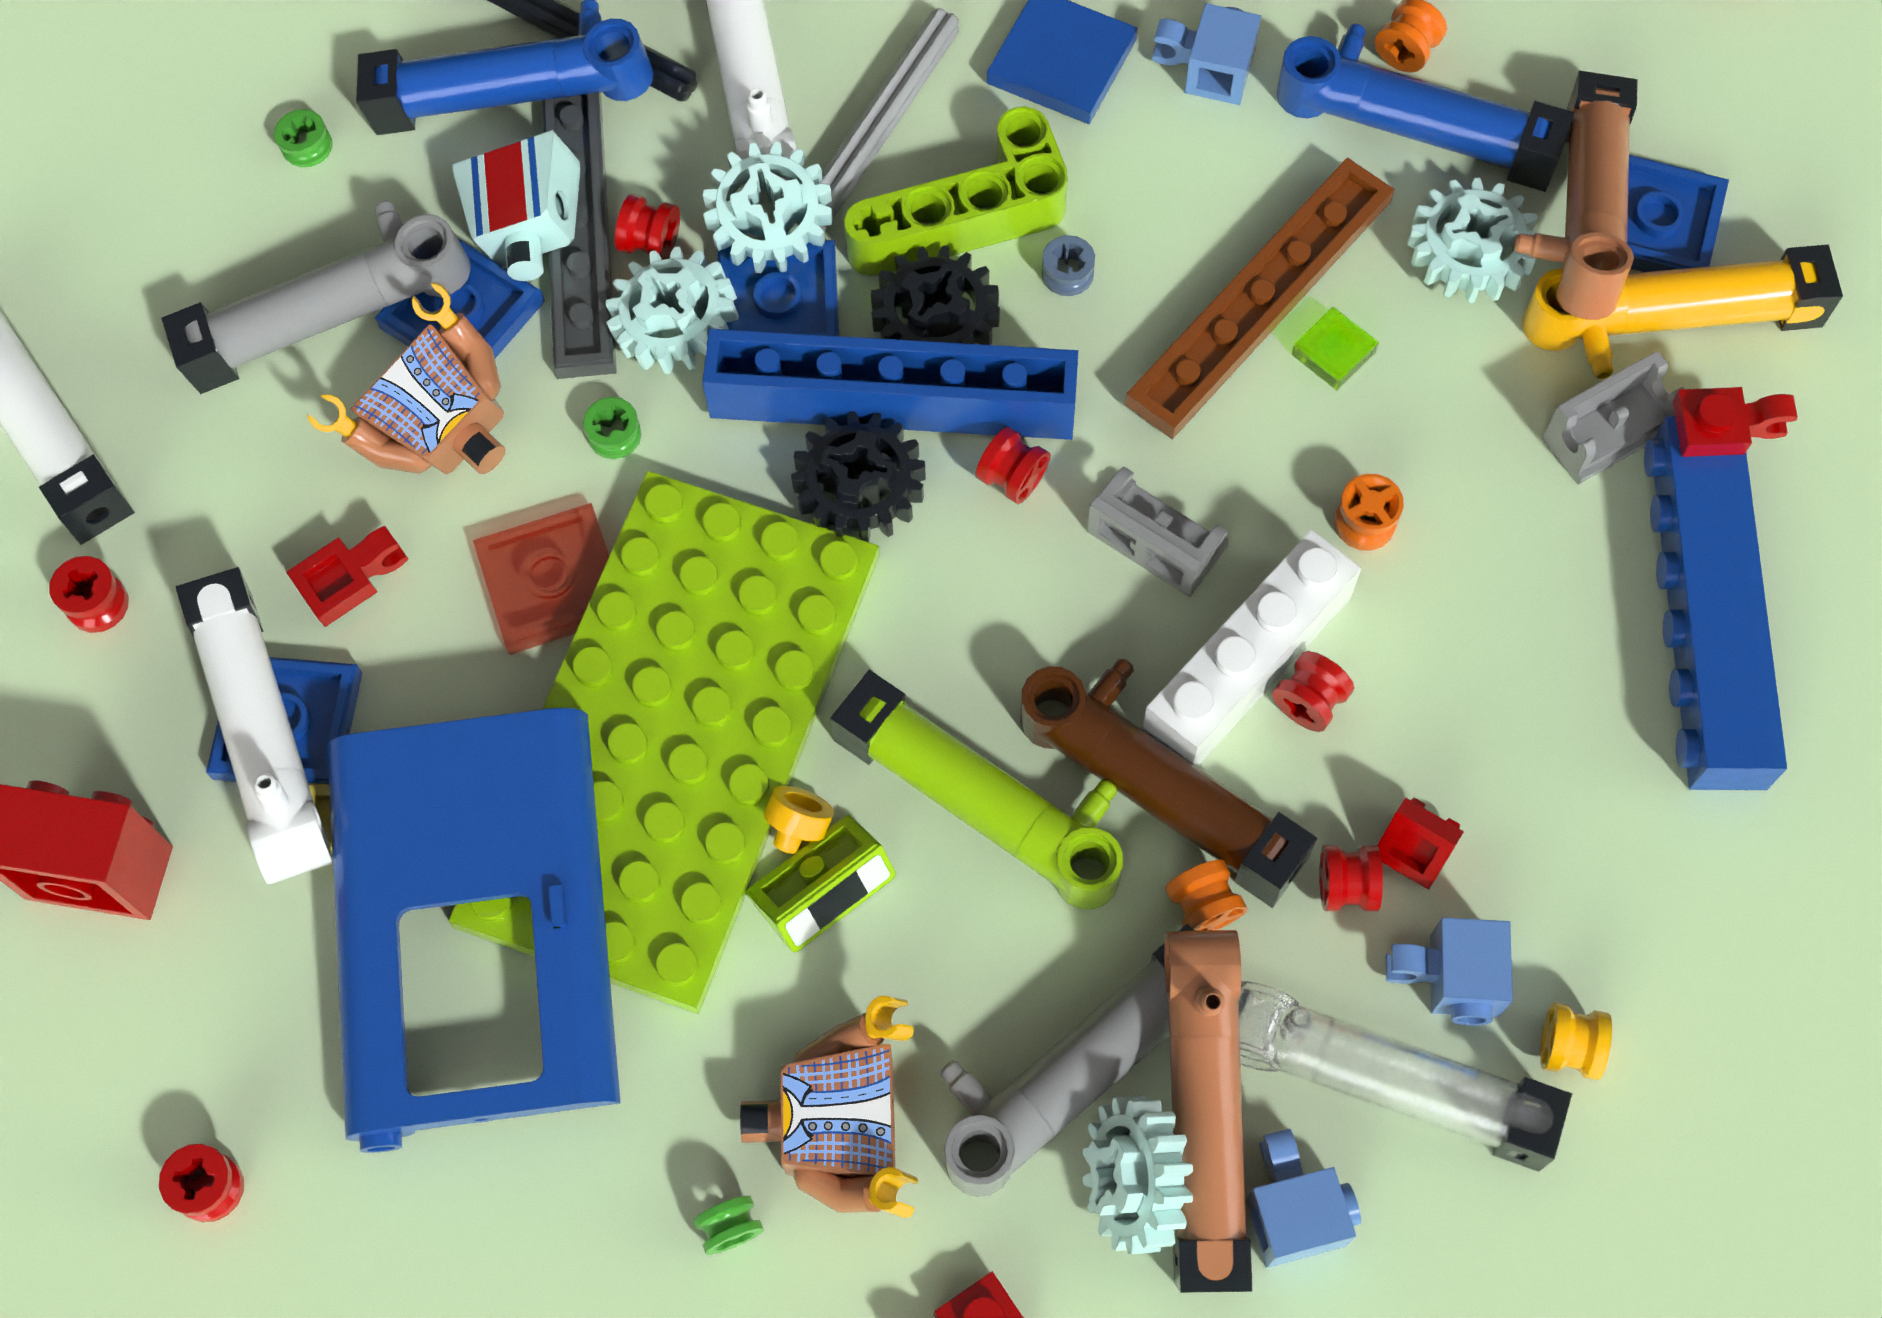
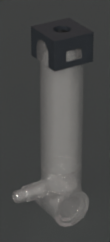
M1241 981V992L1238 1000L1241 1065L1266 1072H1276L1279 1070L1494 1147L1493 1156L1538 1172L1555 1160L1573 1093L1527 1077L1516 1083L1302 1007L1293 997L1273 987L1255 982Z

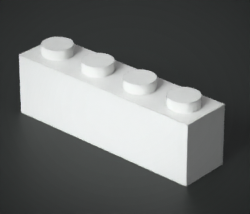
M1310 530L1146 707L1142 730L1198 767L1351 599L1362 568L1313 530Z

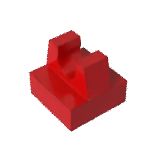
M1405 797L1377 846H1379L1382 863L1429 890L1464 831L1460 829V824L1451 818L1445 821L1425 809L1426 804L1415 797L1411 800Z

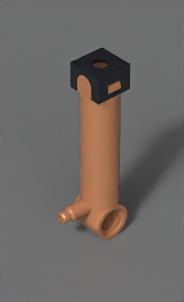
M1579 70L1567 106V110L1574 112L1565 140L1566 143H1569L1565 238L1539 233L1534 235L1520 233L1516 235L1514 251L1516 253L1528 254L1531 258L1564 263L1563 274L1556 292L1558 303L1565 311L1575 317L1585 320H1599L1608 317L1615 311L1634 260L1632 249L1627 245L1629 135L1630 124L1637 107L1638 79Z
M1236 930L1166 931L1164 967L1166 994L1169 1002L1172 1111L1176 1115L1172 1132L1174 1135L1186 1136L1187 1143L1181 1157L1183 1162H1189L1193 1165V1172L1188 1176H1184V1184L1193 1195V1201L1184 1203L1181 1208L1187 1225L1185 1229H1175L1176 1233H1174L1176 1242L1173 1245L1174 1284L1180 1293L1251 1292V1240L1246 1236L1238 1006L1241 992V953L1238 932Z

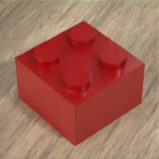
M37 780L29 781L27 788L0 784V881L25 900L151 920L173 846L154 829L155 823L141 816L132 807L133 801L122 795L106 791H93L91 799L71 796L69 791L63 787Z

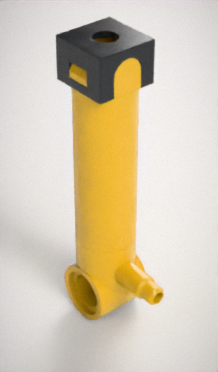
M1829 244L1787 248L1781 259L1775 261L1629 273L1615 311L1606 318L1585 320L1575 317L1565 311L1566 313H1561L1552 308L1557 307L1564 310L1558 303L1556 296L1563 274V268L1548 271L1540 277L1524 313L1522 328L1526 337L1535 346L1550 351L1567 349L1576 343L1578 338H1583L1588 363L1592 366L1594 376L1598 379H1606L1613 373L1611 362L1613 355L1608 338L1610 335L1778 320L1781 331L1822 328L1842 299L1843 294Z

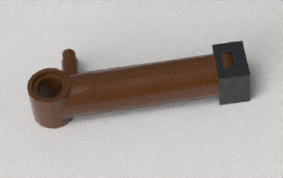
M1118 659L1111 669H1107L1089 693L1085 691L1082 681L1072 671L1062 667L1048 666L1036 670L1027 678L1022 688L1020 724L1024 735L1033 744L1045 749H1056L1100 780L1106 779L1112 782L1117 787V792L1216 860H1224L1227 867L1237 873L1235 883L1273 909L1309 859L1318 839L1316 836L1280 812L1276 814L1274 819L1109 708L1127 685L1126 681L1134 672L1133 665L1128 660ZM1046 700H1057L1064 703L1069 710L1063 715L1053 717L1041 713L1037 706Z

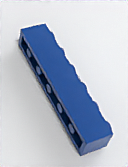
M709 329L702 384L709 416L715 419L825 425V419L831 417L838 426L847 425L849 412L854 411L861 424H868L874 413L881 414L883 429H889L892 425L899 422L903 425V430L997 435L1003 428L1009 426L1018 432L1021 437L1072 440L1079 350Z
M1666 416L1654 439H1649L1646 443L1644 469L1648 477H1654L1656 495L1653 496L1650 507L1651 528L1653 532H1660L1662 552L1659 553L1657 559L1656 578L1658 587L1660 589H1667L1669 609L1666 610L1663 618V640L1667 648H1673L1675 669L1672 670L1669 680V695L1672 706L1680 707L1682 729L1678 731L1676 738L1677 762L1680 768H1687L1689 790H1768L1787 770L1747 453L1744 455L1682 457L1675 416Z

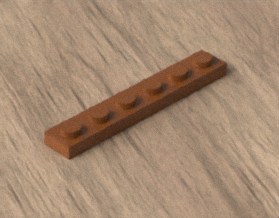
M1347 157L1126 393L1125 405L1173 440L1391 203L1395 189Z

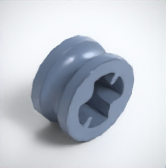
M1070 235L1057 237L1047 244L1043 251L1042 279L1050 291L1060 296H1074L1081 294L1089 288L1093 281L1095 253L1092 246L1086 240ZM1063 259L1067 265L1068 259L1076 260L1079 262L1078 271L1073 272L1072 267H1069L1068 273L1059 271L1058 261Z

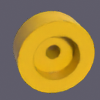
M793 786L775 787L764 811L765 820L778 830L773 845L777 849L790 854L797 853L802 840H822L834 815L832 806L824 799L807 790Z

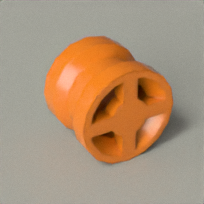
M1402 0L1392 13V22H1388L1381 27L1376 34L1374 43L1380 57L1391 67L1408 73L1418 72L1429 60L1430 49L1435 48L1446 36L1448 28L1445 18L1432 4L1424 0Z
M1363 474L1354 477L1346 484L1335 513V529L1339 538L1350 547L1367 551L1381 548L1388 543L1395 532L1398 520L1404 509L1403 495L1399 487L1391 479L1379 474ZM1362 515L1374 517L1377 520V522L1360 519L1359 517H1361Z
M1213 860L1195 866L1181 873L1166 885L1165 890L1173 903L1179 904L1185 914L1182 921L1183 927L1188 923L1194 931L1219 930L1236 921L1247 912L1248 908L1242 896L1233 893L1228 884L1231 873L1224 860Z

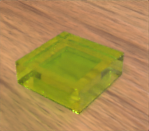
M1332 307L1294 343L1291 355L1335 390H1338L1376 353L1379 342L1335 307Z

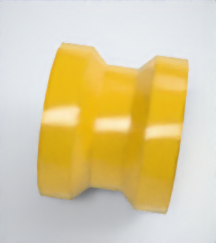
M1553 1002L1547 1012L1540 1047L1541 1068L1547 1071L1558 1072L1564 1067L1578 1069L1584 1078L1601 1079L1606 1069L1611 1048V1014L1597 1010L1592 1011L1588 1015L1577 1014L1567 1004Z

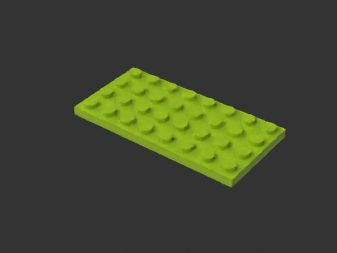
M647 471L542 709L574 708L588 714L610 983L699 1014L744 901L745 891L749 888L772 826L764 818L765 808L775 787L789 786L879 558V545L848 535H844L842 538L837 537L835 531L823 527L818 528L814 524ZM518 896L455 905L448 921L454 929L535 957L532 908L528 898Z

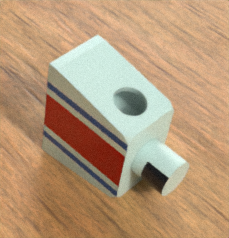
M553 130L452 164L453 174L472 239L493 261L503 266L507 265V274L512 279L531 281L539 278L543 274L542 254L568 246L573 241L579 191L580 161Z

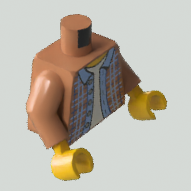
M431 282L432 287L443 298V307L435 312L427 311L415 296L412 298V305L416 314L422 319L437 321L441 325L439 331L431 324L424 329L350 408L358 416L352 420L346 416L343 403L332 395H320V397L333 403L338 410V417L333 424H319L309 414H307V418L315 429L322 432H332L335 430L342 435V443L380 468L420 474L433 466L444 474H449L465 460L479 474H486L501 462L506 450L489 433L504 415L503 409L495 399L500 391L501 384L494 352L463 313L455 314L451 310V296L448 289L441 283Z
M886 995L878 996L869 1004L866 1013L835 1026L799 1050L793 1063L781 1067V1100L741 1102L740 1131L742 1143L781 1141V1164L785 1173L794 1177L799 1190L838 1213L879 1212L883 1210L902 1218H908L914 1212V1207L902 1202H896L899 1188L905 1183L918 1184V1178L896 1169L893 1057L891 1044L880 1045L884 1038L905 1041L912 1037L914 1033L913 1026L905 1024L892 1026L891 1023L895 1010L908 1005V1001L905 999Z

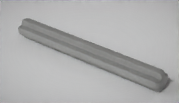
M937 8L931 12L822 172V181L819 184L830 185L832 201L826 204V206L832 209V218L840 210L959 33L957 26L959 19L953 13H948L942 8ZM829 225L820 226V228L825 232Z

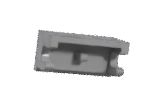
M1659 351L1650 354L1557 406L1542 439L1578 485L1645 448L1647 441L1654 439L1665 417L1675 416L1673 400L1679 389L1670 394L1664 389L1662 377L1666 375L1668 362Z
M1123 466L1114 475L1101 494L1096 496L1090 504L1087 532L1188 597H1191L1227 548L1229 539L1226 538L1228 531L1219 525L1211 532L1138 487L1136 481L1131 479L1134 472Z

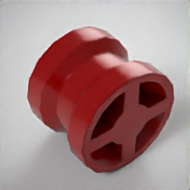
M636 194L628 195L621 206L616 222V249L627 254H632L638 250L646 252L648 256L651 251L656 250L662 260L669 259L679 232V207L666 202L659 206L648 204L643 196Z
M1008 426L1003 428L987 446L977 465L975 477L986 485L998 484L1004 488L1005 497L1019 505L1030 496L1041 481L1049 465L1051 454L1039 445L1031 448L1022 443L1021 435Z
M91 556L74 557L58 567L50 580L49 594L53 603L66 614L69 621L79 630L89 633L104 632L120 622L128 609L129 596L124 585L114 577L110 568L100 559Z
M1306 651L1296 660L1294 675L1291 679L1280 681L1273 690L1272 697L1279 709L1291 720L1308 730L1321 732L1332 721V709L1334 706L1346 702L1352 695L1355 687L1351 678L1338 664L1317 652Z
M1337 845L1322 846L1319 865L1321 904L1324 911H1339L1344 905H1358L1364 911H1379L1383 894V868L1379 846L1362 845L1357 852H1344Z
M191 1144L176 1150L165 1161L159 1174V1190L163 1201L176 1212L202 1223L215 1222L228 1216L238 1206L244 1192V1177L240 1167L230 1157L221 1154L213 1147L204 1144ZM203 1168L206 1170L205 1173L200 1175L197 1179H189L190 1177L193 1178L197 1173L201 1172Z

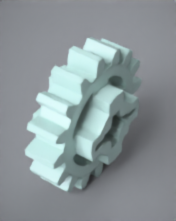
M755 142L750 143L749 158L742 160L731 151L727 154L730 170L725 172L721 169L713 168L711 171L712 181L717 189L703 190L705 207L711 209L703 214L707 230L716 231L713 235V241L718 251L732 245L730 255L734 265H740L748 256L753 258L756 273H762L766 261L775 260L779 271L785 272L787 270L786 257L794 254L798 260L805 263L809 260L806 244L809 242L813 245L823 246L825 243L824 231L820 226L832 225V209L826 206V204L832 201L830 185L819 184L822 181V170L818 164L804 169V151L799 148L789 158H786L782 155L781 142H774L769 154H761ZM747 182L741 192H736L742 184ZM762 192L767 193L768 201L772 202L775 209L773 211L775 221L773 224L769 222L768 215L764 213L761 206L763 204ZM801 222L792 233L788 234L794 223ZM750 233L761 240L753 239L745 234Z
M1474 178L1470 189L1463 190L1456 179L1449 182L1445 195L1433 189L1429 192L1426 205H1418L1413 218L1412 228L1407 241V246L1415 248L1411 260L1412 266H1428L1424 282L1430 285L1438 280H1442L1446 283L1444 296L1448 298L1456 292L1457 288L1465 290L1468 303L1475 302L1479 291L1485 290L1493 301L1499 300L1504 285L1516 291L1519 289L1524 275L1531 274L1537 258H1531L1528 254L1516 253L1514 251L1516 235L1520 233L1534 235L1537 233L1533 231L1538 219L1537 214L1520 213L1525 198L1522 195L1513 197L1510 200L1502 197L1505 187L1502 183H1498L1491 192L1483 190L1481 178ZM1448 219L1449 223L1444 224L1442 233L1437 234L1436 228ZM1512 246L1511 255L1502 261L1500 256L1504 255L1506 247Z
M674 247L670 258L665 260L661 259L656 250L651 251L649 254L650 265L643 268L640 264L632 261L628 266L633 277L629 281L624 279L614 280L613 285L619 297L606 300V307L612 316L607 321V325L624 356L627 359L635 356L642 369L647 370L656 360H658L664 374H670L675 361L683 360L688 370L695 369L694 356L701 352L706 356L709 329L729 330L726 322L738 320L739 314L733 303L737 299L730 279L726 278L721 264L716 261L708 265L702 251L697 250L691 255L689 260L685 259L680 247Z
M1145 1096L1115 1097L1112 1100V1104L1101 1105L1098 1108L1101 1122H1091L1088 1126L1093 1140L1088 1148H1083L1082 1154L1090 1166V1173L1082 1177L1083 1185L1092 1187L1089 1198L1090 1202L1087 1207L1089 1213H1098L1101 1216L1098 1233L1100 1236H1111L1113 1250H1127L1128 1255L1160 1252L1161 1247L1173 1246L1176 1243L1174 1230L1185 1229L1187 1225L1181 1208L1184 1203L1193 1201L1192 1193L1184 1184V1176H1188L1193 1172V1165L1189 1162H1183L1181 1157L1187 1143V1138L1185 1135L1173 1134L1176 1115L1173 1111L1161 1112V1100L1158 1098L1145 1099Z

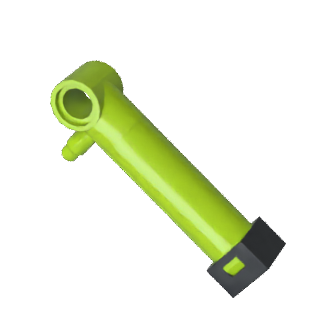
M870 669L830 717L833 740L868 765L875 760L1054 884L1059 895L1068 904L1079 909H1095L1104 906L1115 896L1123 868V852L1118 841L1110 833L1095 828L1109 809L1111 800L1117 794V787L1109 780H1100L1094 790L1087 793L1072 815L1069 816L908 706L905 693ZM1082 858H1093L1104 866L1106 873L1094 880L1083 879L1075 874L1071 865Z

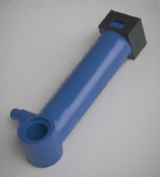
M583 0L581 2V12L578 15L579 36L403 60L397 49L358 54L356 103L376 135L413 131L415 130L416 118L600 92H603L606 97L615 101H628L638 98L647 91L652 84L654 72L638 30L633 24L623 19L613 18L601 21L598 2L596 0Z
M1357 23L1348 27L1338 49L1331 42L1321 37L1307 36L1293 41L1285 50L1276 96L1279 105L1287 113L1306 119L1318 117L1323 113L1509 168L1510 171L1506 181L1543 192L1547 191L1559 161L1574 112L1534 101L1531 111L1527 112L1359 62L1358 59L1364 45L1363 39L1366 30L1361 24Z

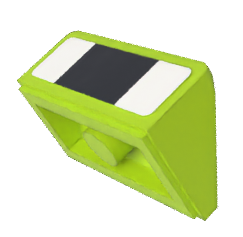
M848 814L831 826L822 840L811 841L748 888L745 893L785 945L795 953L891 882L896 876V871L882 845Z

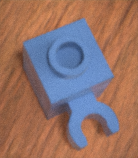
M1205 3L1197 31L1189 30L1184 24L1176 20L1160 19L1154 37L1156 46L1152 60L1163 65L1188 64L1185 93L1240 105L1256 49L1261 15L1244 12L1235 7H1221Z
M1442 917L1430 935V948L1413 944H1392L1391 954H1386L1385 956L1386 982L1400 984L1431 982V1014L1451 1015V1022L1455 1024L1477 1026L1492 1023L1493 1017H1499L1513 1001L1510 921Z
M1291 1128L1264 1135V1141L1259 1143V1147L1272 1183L1253 1188L1246 1199V1203L1266 1268L1346 1247L1356 1237L1354 1226L1361 1224L1358 1202L1349 1183H1339L1335 1167L1304 1175Z

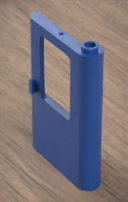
M550 708L360 732L331 739L327 743L346 1140L359 1141L360 1152L363 1153L388 1152L401 1149L402 1137L410 1136L417 1130L621 1104L588 714L574 708ZM518 896L528 898L532 908L543 1056L542 1074L531 1082L426 1096H413L409 1092L407 1078L399 922L402 915L417 909Z

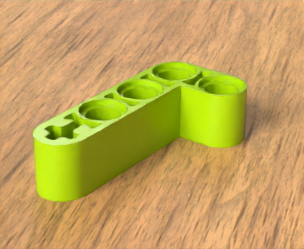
M1021 106L1006 111L999 118L996 146L997 164L867 198L853 204L844 218L847 255L852 268L860 274L878 276L881 270L896 271L895 257L898 255L905 257L910 263L916 261L917 247L923 246L928 252L929 257H938L941 247L948 246L950 256L1049 230L1057 226L1063 219L1066 211L1068 175L1053 132L1044 114L1035 108ZM1034 191H1045L1048 193L1038 194L1034 193ZM979 206H990V207H992V208H990V209H980V208H976V207H979ZM930 220L936 222V223H934V224H922V223H921V222H923V221H930Z

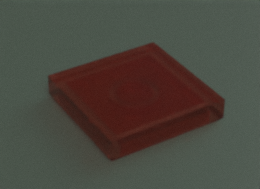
M592 503L473 540L509 655L576 633L609 558Z

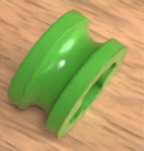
M307 109L294 110L285 114L274 128V139L281 149L284 158L292 165L298 167L315 166L324 161L332 150L333 140L321 116L314 111ZM309 132L306 135L307 141L296 144L300 139L299 134Z
M616 397L602 398L591 404L585 412L583 425L588 443L592 450L601 457L608 459L623 458L634 452L640 444L642 433L636 410L624 399ZM616 419L621 420L624 431L613 430L609 437L603 435L601 425L611 427Z
M741 1196L709 1208L694 1218L693 1222L696 1229L703 1230L707 1234V1241L702 1245L706 1255H713L733 1249L754 1239L764 1231L761 1221L753 1220L750 1216V1210L755 1206L751 1196Z

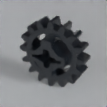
M923 246L917 247L916 261L910 263L905 257L898 255L895 257L896 274L881 270L879 273L880 289L871 290V307L873 310L871 318L873 332H880L881 339L992 344V328L999 327L1000 307L998 306L999 288L998 285H989V269L986 266L972 271V255L970 253H964L955 261L950 259L948 246L941 247L938 257H929L928 252ZM964 292L972 299L975 311L970 309V300L962 297ZM897 306L902 308V317L908 319L906 325L897 316Z
M854 411L849 412L847 425L839 427L831 417L825 419L826 434L821 437L817 433L808 431L805 439L809 452L795 451L793 456L795 470L798 472L791 474L793 492L800 494L797 497L799 511L802 515L814 512L813 522L818 528H827L830 524L835 525L837 537L842 538L844 535H848L850 530L859 532L861 540L869 542L871 529L878 527L887 537L892 536V520L896 517L901 521L909 523L913 519L911 503H922L924 499V486L921 481L926 480L925 461L918 460L919 443L916 439L903 442V425L899 422L892 425L888 430L883 429L881 414L874 413L868 424L859 423V418ZM881 452L888 455L894 462L884 460ZM818 483L823 484L825 492L835 494L837 498L836 503L823 493Z

